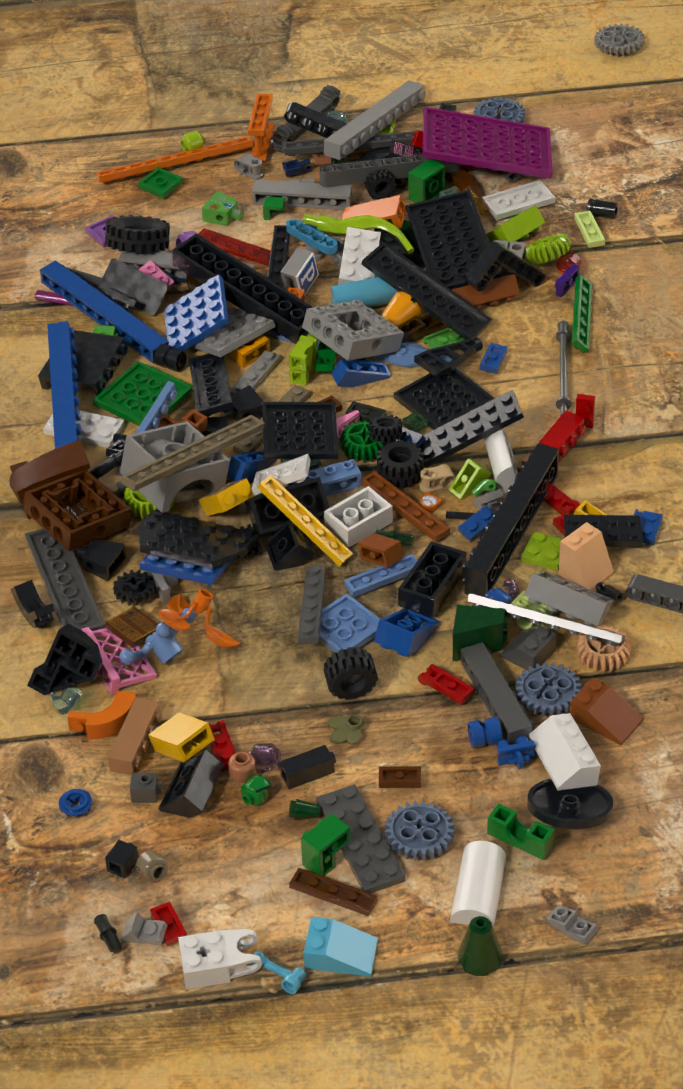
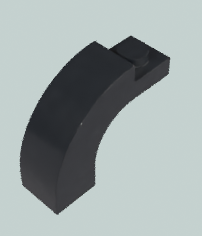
M32 580L10 589L21 613L32 627L37 628L54 621L51 614L55 611L53 604L46 606L42 602Z

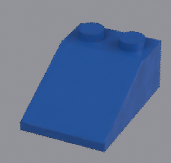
M404 608L379 620L374 642L380 644L382 648L395 650L399 655L407 657L416 653L438 628L440 621Z

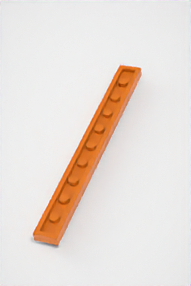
M247 136L95 172L96 179L100 183L106 184L114 179L123 180L127 176H140L144 172L151 173L158 167L170 169L173 165L177 164L186 165L190 161L199 162L207 157L216 158L219 154H232L236 150L245 151L249 147H253V141Z

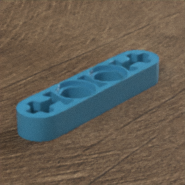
M290 219L286 222V231L292 236L328 255L335 254L338 251V243L335 239L307 224H303L298 219Z

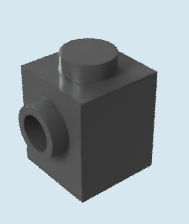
M132 773L130 783L131 802L157 803V796L162 792V783L158 782L157 773Z

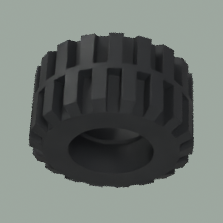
M400 440L399 442L392 441V443H387L380 448V451L377 453V473L395 487H410L422 479L420 473L424 469V456L418 445Z
M359 647L340 649L339 652L331 654L332 657H328L326 659L327 662L324 663L323 670L328 689L334 697L337 696L339 699L345 698V700L357 699L360 696H365L367 692H371L372 688L377 685L378 676L373 657L365 649L360 650Z

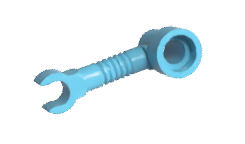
M259 951L253 954L261 958V969H267L284 977L281 986L287 993L295 994L299 990L301 982L306 977V972L303 969L297 967L292 972L270 961L268 957Z

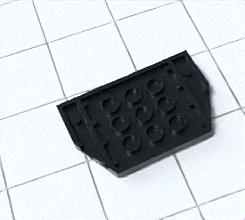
M152 510L138 525L140 552L208 568H215L220 564L228 563L230 558L235 556L239 558L244 557L259 539V533L252 532L249 529H237L231 525H219L213 521H201L195 517H183L176 513H161L159 510Z

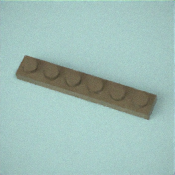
M294 385L278 402H305L310 397V391ZM263 430L238 441L233 446V451L238 454L255 452L263 444Z

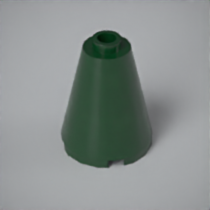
M478 916L469 923L458 950V962L466 973L474 976H487L489 972L499 969L502 964L503 955L491 921L486 917Z

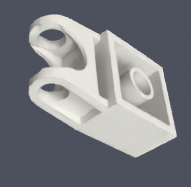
M220 930L178 937L186 989L229 983L230 979L254 973L262 966L259 956L241 952L256 944L257 935L252 930ZM244 937H251L248 940H241ZM252 962H255V963H256V964L251 965V966H247V965H246V964L252 963Z

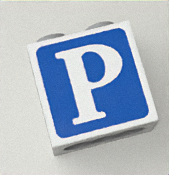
M298 247L281 270L285 290L288 287L305 289V295L319 275L314 253Z

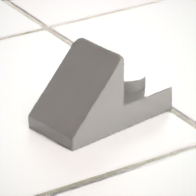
M498 489L473 498L471 501L478 510L486 505L495 512V510L500 508L498 498L504 496L502 489Z
M149 572V576L152 575L153 580H155V590L163 604L168 603L171 599L172 586L178 584V578Z
M135 912L126 921L121 941L161 945L167 924L164 921L146 920L138 912Z

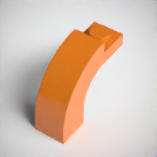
M116 691L112 704L100 712L69 711L67 716L69 731L87 732L88 739L105 738L120 732L134 699L137 697L136 692Z

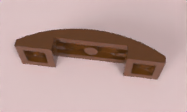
M460 168L458 171L445 173L447 181L453 182L461 192L470 190L476 207L483 205L481 191L473 178L464 169Z

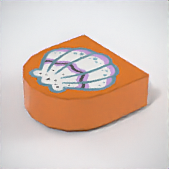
M428 492L420 499V506L428 512L435 511L442 505L441 498Z

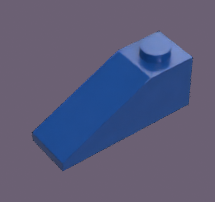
M342 358L332 372L337 386L356 387L391 377L386 363L362 360L348 361Z
M263 450L231 456L227 478L231 479L232 482L247 478L248 482L254 480L256 472L267 469L277 459H264Z

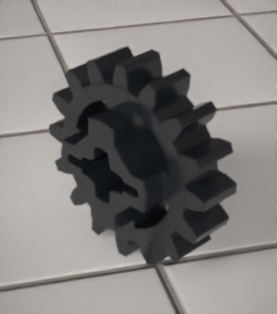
M130 570L129 574L123 572V577L117 576V581L113 582L114 595H116L117 600L121 599L122 604L128 602L129 606L132 603H135L137 606L140 601L146 603V598L152 599V594H155V580H153L152 575L148 576V572L142 574L141 570H138L136 573Z

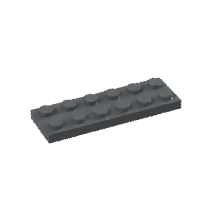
M355 784L316 797V803L320 805V811L324 818L332 813L350 827L351 841L342 847L341 851L363 891L374 893L405 882L403 871Z

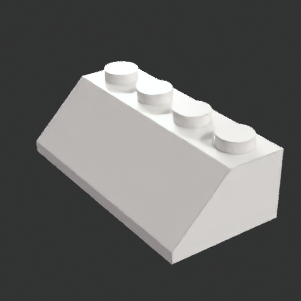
M571 713L552 715L529 734L530 741L534 740L535 750L557 790L596 786L598 784L601 765Z

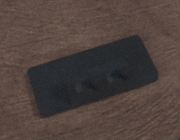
M113 258L110 260L100 282L99 289L109 295L112 301L125 303L124 307L130 310L136 308L156 316L169 286Z

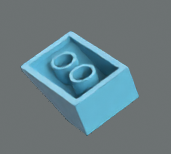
M311 917L304 948V968L371 977L378 938L334 919Z

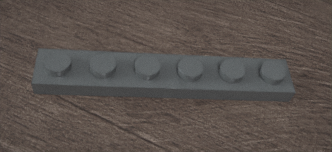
M325 565L306 567L298 631L299 645L319 643L327 574Z

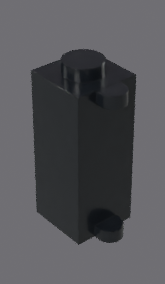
M326 745L280 761L277 765L282 779L290 790L335 773L334 764L336 763V757L332 751L329 752Z

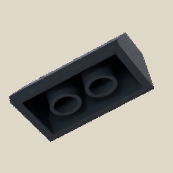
M206 749L192 756L186 762H180L158 809L161 812L187 818L203 813L207 807L206 802L214 792L215 782L221 776L220 771L223 764Z

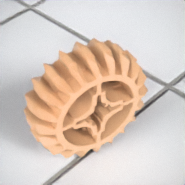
M605 624L603 627L596 626V628L626 636L625 632L621 633L620 628L615 630L613 625L610 628L606 627ZM584 633L579 636L577 644L578 657L581 659L582 664H586L588 668L594 667L595 671L601 669L602 672L605 670L612 672L613 668L619 670L621 666H625L626 661H629L631 644L627 636L625 637L624 644L618 643L617 646L606 644V639L598 638V641L586 638L587 634Z

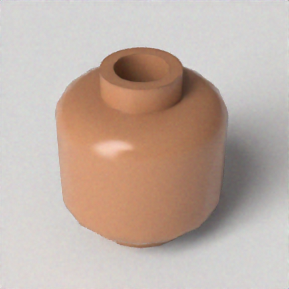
M238 752L230 757L228 763L229 774L234 781L245 783L250 777L256 775V762L250 753Z

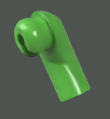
M483 479L471 492L478 497L484 491H495L498 488V483L493 479Z

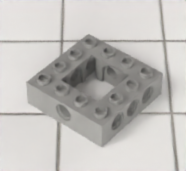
M360 300L308 308L302 326L303 329L348 361L398 352L404 332L398 329L396 325L391 324L385 317L375 313L373 309L365 306Z

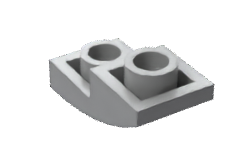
M559 904L547 917V922L554 928L585 945L598 931L597 924L579 918L577 911Z

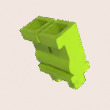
M310 333L307 336L301 335L299 341L289 354V377L291 383L306 386L309 382V373L314 370L318 357V339Z

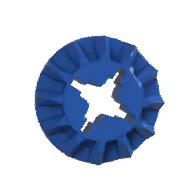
M82 789L69 790L59 799L60 811L65 813L67 817L73 815L76 818L80 814L84 816L86 811H91V805H93L91 795ZM77 802L80 803V805H75L74 807H72V803H73V804H76Z

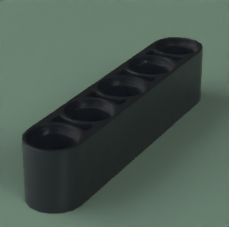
M296 102L289 103L284 114L287 122L325 138H328L346 125L342 121Z

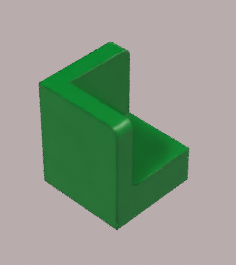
M265 197L263 204L264 220H270L272 212L285 213V198Z

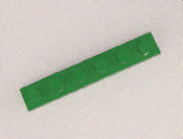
M580 274L575 278L572 345L582 353H585L589 350L592 284Z

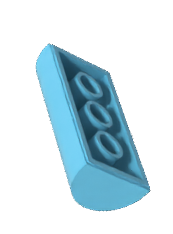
M379 277L332 286L330 304L360 300L365 306L372 308L388 304L398 291Z

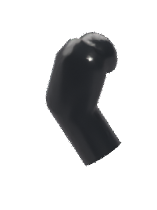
M603 582L595 585L596 592L611 597L616 601H621L624 597L622 592L611 585H605Z

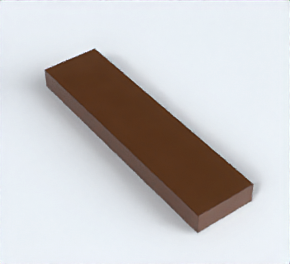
M302 868L297 869L289 883V888L366 916L370 915L378 901L377 895Z

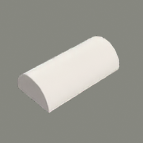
M503 428L485 437L484 441L494 479L498 483V489H502L504 493H507L510 485L513 486L518 470L510 441Z
M474 841L465 846L450 923L469 925L473 918L483 916L491 921L494 928L506 863V854L500 846L488 841Z

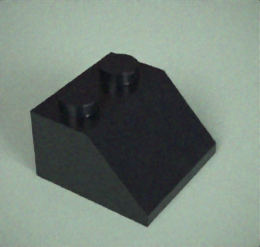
M290 519L265 543L272 566L276 571L303 566L316 553L311 539Z

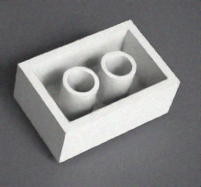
M369 486L324 511L325 527L348 548L393 523L392 505Z

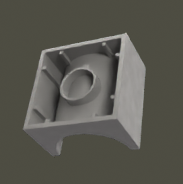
M188 421L127 435L120 474L123 476L204 436ZM218 451L138 491L161 513L167 512L176 494L193 481L197 480L210 493L224 486L230 459L221 451Z

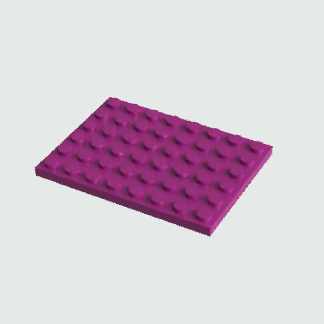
M424 107L422 157L428 160H441L445 163L454 162L459 165H472L476 168L484 167L493 171L501 170L511 174L519 173L524 176H537L541 179L552 178L550 128Z

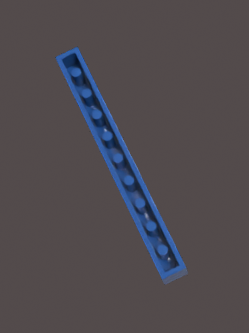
M56 260L40 269L41 283L60 296H63L67 302L99 325L115 326L119 337H124L129 347L153 364L158 346L162 343L169 345V341L165 337L159 335L154 329L145 325L143 321L138 320L130 312L124 310L119 304L113 302L109 297L103 295L98 289L89 285L87 281L82 280Z
M68 321L47 324L55 449L77 440H81L82 443V439L79 438V435L82 434L81 425L78 424V421L81 420L80 411L77 410V407L80 406L79 397L76 396V393L79 392L78 383L75 382V379H78L77 369L74 368V365H77L76 355L73 354L76 351L75 341H72V338H75V332L73 327L70 328Z

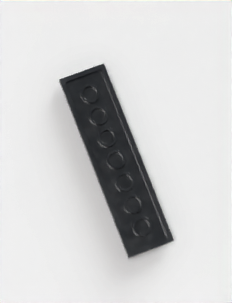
M384 241L362 260L361 265L398 292L409 294L412 297L410 299L412 302H417L419 307L465 340L477 337L491 324V318Z

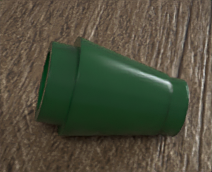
M299 799L290 801L289 817L294 818V820L319 818L320 805Z

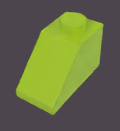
M468 458L448 490L463 500L473 494L471 490L481 480L488 479L492 472L481 463Z

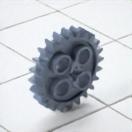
M494 97V100L488 98V101L482 100V103H478V106H475L474 115L498 119V110L501 107V120L523 123L525 119V108H523V105H519V102L514 103V99L509 101L508 97L506 99Z
M544 662L543 666L536 663V668L528 666V671L523 670L522 675L518 676L515 693L517 701H521L523 707L527 706L528 712L534 710V715H537L539 712H542V717H545L546 713H549L550 716L554 715V713L560 715L562 711L569 713L570 702L580 692L582 684L580 683V678L576 677L575 672L570 673L569 667L562 669L563 664L555 667L554 662L551 666H548L546 662Z
M414 801L413 806L406 802V808L398 806V812L392 811V817H387L385 838H387V844L391 845L392 851L398 849V856L405 853L406 859L414 856V861L418 857L425 861L426 856L434 859V853L441 856L442 850L447 851L448 845H452L454 823H452V817L448 816V811L441 812V806L434 808L433 802L429 806L426 805L425 801H422L421 805Z

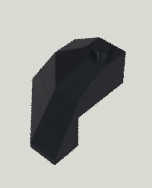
M69 623L59 628L45 662L34 668L27 686L43 695H47L95 680L103 663L98 645L85 632Z

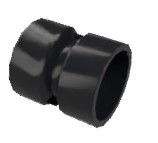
M163 343L158 346L154 355V363L164 368L168 367L169 370L175 372L182 371L187 361L186 351Z

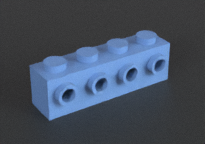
M354 459L311 470L308 472V477L304 480L308 481L320 477L326 496L362 487L361 472ZM294 481V482L289 483L288 486H291V485H294V484H298V483H295V481Z

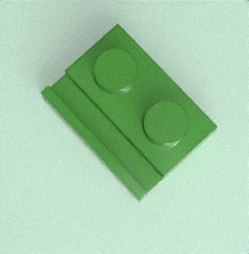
M446 328L425 336L423 343L429 344L428 347L433 349L464 341L465 339L454 331L450 332V328Z

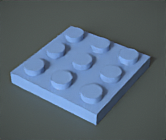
M346 593L322 609L319 641L336 653L340 649H347V647L360 648L375 638L380 618Z

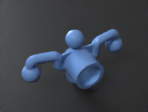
M190 608L184 609L181 612V617L184 616ZM193 610L185 621L188 623L194 622L196 612ZM165 622L159 623L156 626V632L146 638L145 646L136 652L130 649L123 650L120 653V661L125 665H130L153 650L163 665L168 663L184 650L175 638L179 631L171 628Z

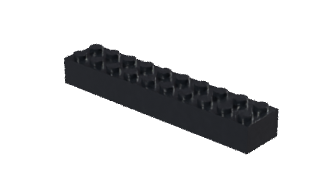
M197 233L172 250L173 266L201 284L206 283L210 278L219 274L223 278L226 300L246 313L274 320L275 327L272 329L288 340L297 344L301 335H308L309 332L303 329L302 326L306 310L314 307Z
M538 443L535 449L530 451L528 461L523 463L520 474L517 473L513 486L510 485L506 498H502L500 508L495 510L491 523H487L485 533L480 535L478 539V545L471 550L469 560H466L463 564L464 578L462 585H464V594L469 595L471 593L485 597L488 591L494 588L545 500V496L548 491H545L547 482L552 486L558 477L559 449Z

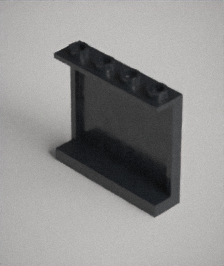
M74 330L75 338H72V341H75L76 351L73 354L76 355L77 365H74V368L77 369L78 379H75V382L78 383L79 387L94 389L97 396L105 390L115 370L120 366L123 357L128 352V346L124 337ZM49 359L38 375L42 389L47 390L51 386Z

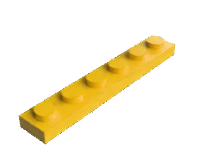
M272 475L268 476L258 485L257 488L339 567L353 555L339 539Z

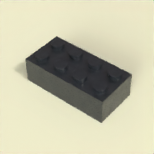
M320 477L284 487L317 519L323 518L324 511L330 508ZM264 494L248 498L245 501L254 532L259 533V537L277 532L289 520Z
M431 541L398 588V606L434 618L464 573L462 568L466 561V552Z

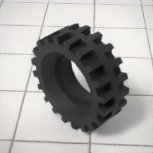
M129 215L126 217L120 216L119 218L113 217V219L106 221L105 244L113 250L119 249L118 251H128V253L137 252L141 254V252L157 253L159 250L164 251L165 248H169L170 225L165 220H160V218L154 219L150 216Z

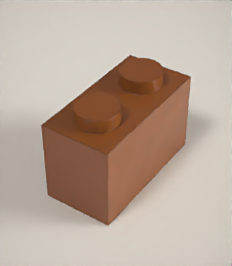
M373 533L358 542L361 560L388 568L404 558L402 545L399 540Z

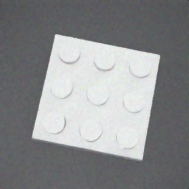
M306 454L256 472L252 485L254 496L263 494L257 487L270 475L283 487H287L289 483L294 481L295 483L304 481L308 477L311 462L309 455Z

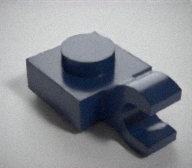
M298 159L282 162V168L286 177L301 174L302 171L306 173L312 171L311 166H307L311 164L310 159H304L299 162Z

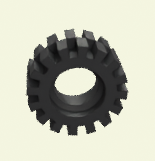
M379 169V172L374 170V174L370 173V177H366L365 187L369 196L374 200L388 198L390 194L393 195L394 191H396L395 179L391 172L386 169L384 171ZM386 182L383 187L375 188L378 183Z
M384 414V416L378 415V417L374 416L369 422V437L375 440V442L381 441V443L385 441L387 443L395 442L396 439L400 440V437H402V420L398 419L397 416H387V414Z

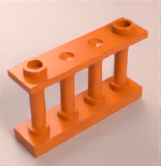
M257 93L248 127V136H254L251 155L261 159L262 163H266L275 123H268L273 94Z

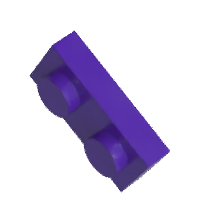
M573 264L556 280V296L562 298L575 284V278L579 276L580 266Z

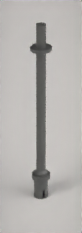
M567 321L558 322V332L556 333V339L560 342V398L556 401V407L560 409V416L572 406L571 399L567 398V341L570 339Z

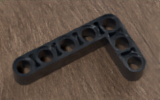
M494 241L488 245L465 278V281L471 287L481 292L488 286L502 266L534 287L540 286L544 282L545 275L533 265Z

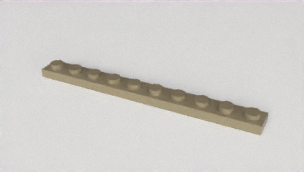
M253 415L247 416L121 476L120 483L135 492L263 430L265 423Z

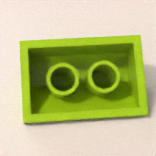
M535 205L486 233V236L490 242H493V240L508 241V247H510V241L517 242L516 240L519 238L521 241L529 237V232L533 234L541 229L540 226L545 221Z

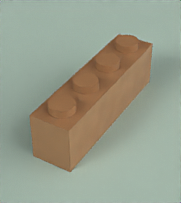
M135 697L108 756L110 771L131 775L135 773L137 768H140L143 753H146L149 747L150 738L148 734L156 729V724L160 723L162 718L159 702Z

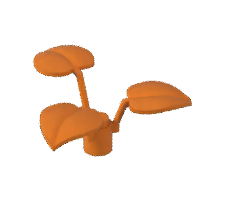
M200 589L192 605L185 601L181 593L177 594L168 601V609H162L158 613L159 617L171 628L178 631H186L189 629L190 624L185 620L193 610L196 612V617L198 613L207 611L205 630L207 632L205 635L211 642L226 648L239 646L241 643L216 627H209L210 611L212 609L209 605L214 596L207 590ZM186 608H190L188 612L181 617V612Z

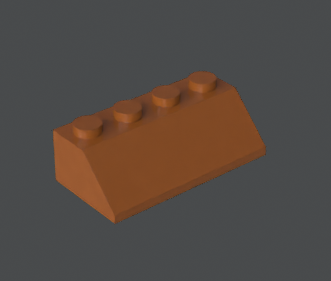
M515 274L492 279L481 292L476 291L470 285L452 289L453 292L477 309L483 308V304L487 303L490 306L499 304V300L505 299L506 302L514 300L515 296L520 294Z

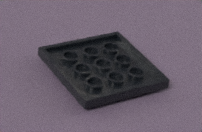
M457 369L440 378L429 373L394 392V399L433 430L495 399Z
M262 402V422L265 423L263 429L264 459H295L306 454L309 455L310 459H338L335 402Z

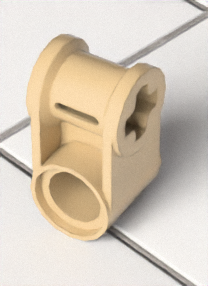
M446 464L425 468L420 473L422 482L419 488L424 493L449 489L456 477Z

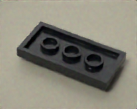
M575 514L563 516L565 538L587 522L602 532L606 547H643L640 516Z

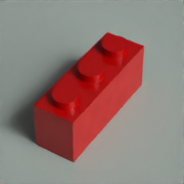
M565 410L539 441V444L559 449L560 461L567 455L568 450L575 446L577 439L584 435L586 431L585 417Z

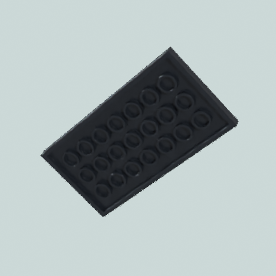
M470 190L405 205L426 272L450 290L468 286L469 284L465 281L467 273L489 245ZM499 271L497 272V274L494 276L493 279H496V278H500V277H501Z

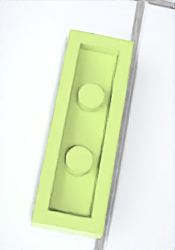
M591 211L574 213V219L588 247L604 246L605 238Z

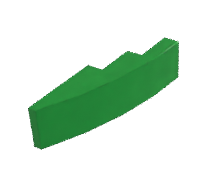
M320 341L315 371L333 372L337 352Z

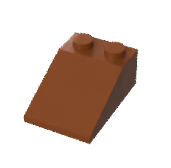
M591 678L570 702L569 713H571L576 723L621 746L644 719L610 686L594 678Z

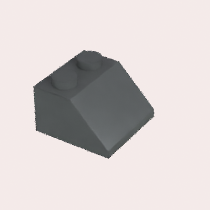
M541 625L523 630L500 653V657L527 671L528 666L536 668V663L541 666L556 651L557 634Z

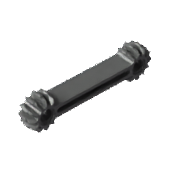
M327 85L320 91L319 96L306 107L323 114L331 113L338 107L341 91L334 86ZM289 122L280 127L278 126L272 136L271 147L284 153L282 142L296 141L307 130Z

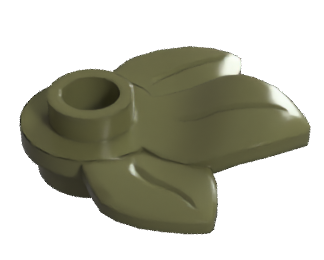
M357 714L348 717L340 715L326 721V724L334 729L330 736V742L340 744L347 741L353 745L362 738L361 732L365 728V722Z

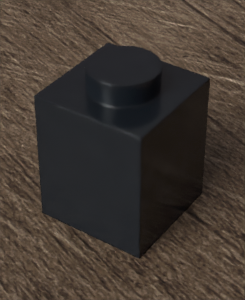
M118 840L105 857L107 871L126 879L139 858L137 847L132 843Z

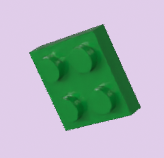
M158 167L138 182V188L164 199L184 183V179Z

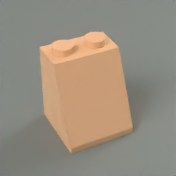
M586 522L560 541L559 575L587 589L594 590L597 583L604 582L614 575L600 530Z

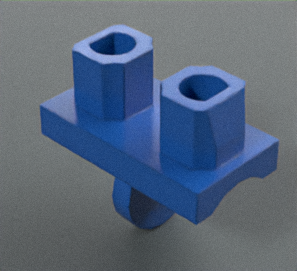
M521 736L516 739V744L509 745V742L506 740L498 741V765L516 764L518 769H523V762L535 758L534 740L529 741L526 736Z

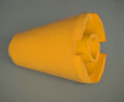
M397 292L381 316L385 317L391 324L399 326L414 316L420 318L422 311L417 302L413 303L410 300L412 297L409 294Z

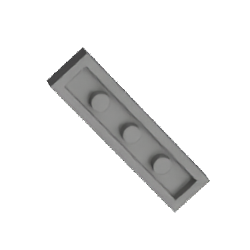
M265 350L231 388V394L249 385L256 390L281 361L280 355Z

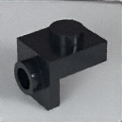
M115 433L113 435V444L106 448V456L118 453L124 449L127 435Z

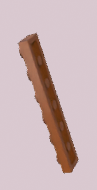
M376 471L361 479V485L364 488L369 486L392 505V509L434 542L450 534V528Z

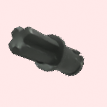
M106 914L96 916L94 924L100 932V939L105 941L110 952L118 953L122 949V945L116 935V929L111 926Z

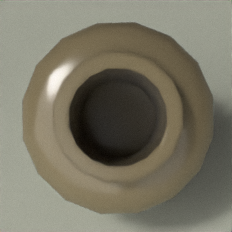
M155 851L144 852L136 862V871L150 883L163 879L168 870L166 860Z

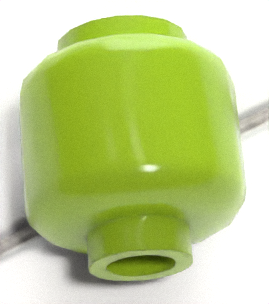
M197 131L184 134L180 141L183 151L201 148L205 144V138Z

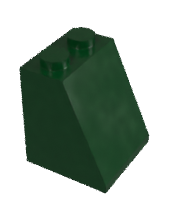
M457 605L453 627L452 661L461 660L462 648L482 642L492 653L502 651L503 642L507 643L508 631H504V629L508 628V617H505V608Z

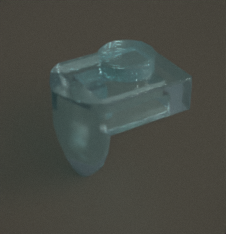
M66 688L60 696L51 693V702L61 715L66 714L78 704L82 691L79 688Z

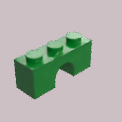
M499 803L488 816V835L542 860L546 858L554 847L555 829L535 821L531 828H527L518 821L516 811Z

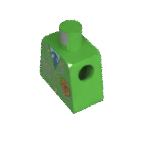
M218 191L201 208L203 222L224 226L229 225L233 219L241 221L244 212L239 210L236 199Z

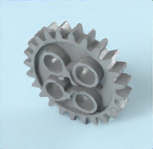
M622 23L620 26L614 24V26L609 25L608 28L604 26L603 29H599V32H596L594 42L596 48H600V51H604V53L610 52V55L615 53L616 56L619 53L624 55V53H635V50H640V47H643L644 34L642 30L639 31V28L629 27V24L625 26Z

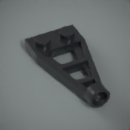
M475 337L471 340L468 339L426 350L415 355L414 362L435 377L440 378L452 372L472 354L481 351L483 344L479 338ZM461 350L464 353L459 355L454 351ZM445 354L452 360L446 363L437 356Z

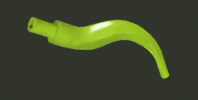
M307 213L303 217V224L315 226L318 231L326 233L346 234L347 227L382 229L395 235L409 254L414 252V248L405 235L395 225L379 217L361 215L346 219H336L326 215L317 217Z

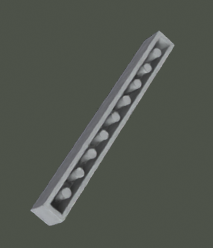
M410 80L325 139L324 155L338 160L347 156L394 120L423 101L426 96L425 85Z

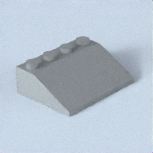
M544 570L532 574L524 596L529 597L528 601L539 605L541 602L546 604V608L551 611L558 612L560 610L565 612L566 617L576 620V618L584 620L583 624L592 627L601 625L615 602L612 598Z

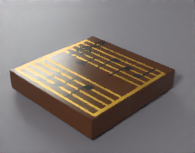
M135 606L105 623V627L132 648L144 642L149 635L155 633L156 626L158 625Z

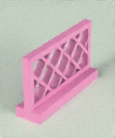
M89 627L81 629L99 647L103 663L98 674L111 695L119 691L121 687L156 679L157 674L145 656L140 658L139 663L134 661L129 665L135 667L134 671L125 669L126 665L120 661V656L116 655L118 652L121 653L127 649L122 647L123 644L127 643L110 630L103 628L91 631ZM102 636L105 637L106 640L101 641L96 639V637ZM111 639L114 641H118L120 643L117 646L109 643V641ZM137 645L131 648V650L136 652L140 650V647ZM108 648L114 650V652L110 654L104 652V649ZM116 661L122 663V665L118 667L112 665V662ZM139 669L147 671L148 673L140 674L137 672L139 671ZM120 674L130 676V678L121 680Z

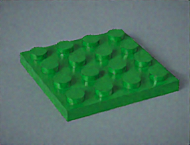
M137 361L93 399V405L140 426L168 381L175 383L177 397L169 405L166 415L190 396L194 390L192 385Z

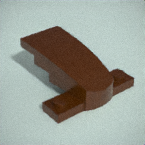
M81 440L51 450L30 462L24 461L11 465L10 487L17 500L24 506L25 492L73 473L91 469Z

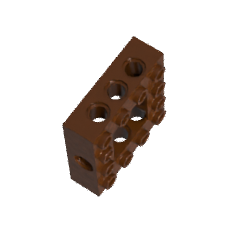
M87 470L73 473L25 492L23 510L68 551L129 527L132 510ZM80 502L90 512L79 515L76 521L70 515V512L65 511L64 508Z

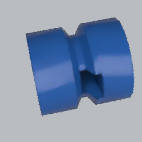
M497 717L485 719L483 723L480 720L468 722V735L472 748L484 747L485 743L495 745L498 741L502 740L501 727Z

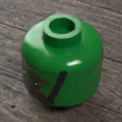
M253 775L241 786L242 800L247 805L260 806L271 796V782L263 775Z

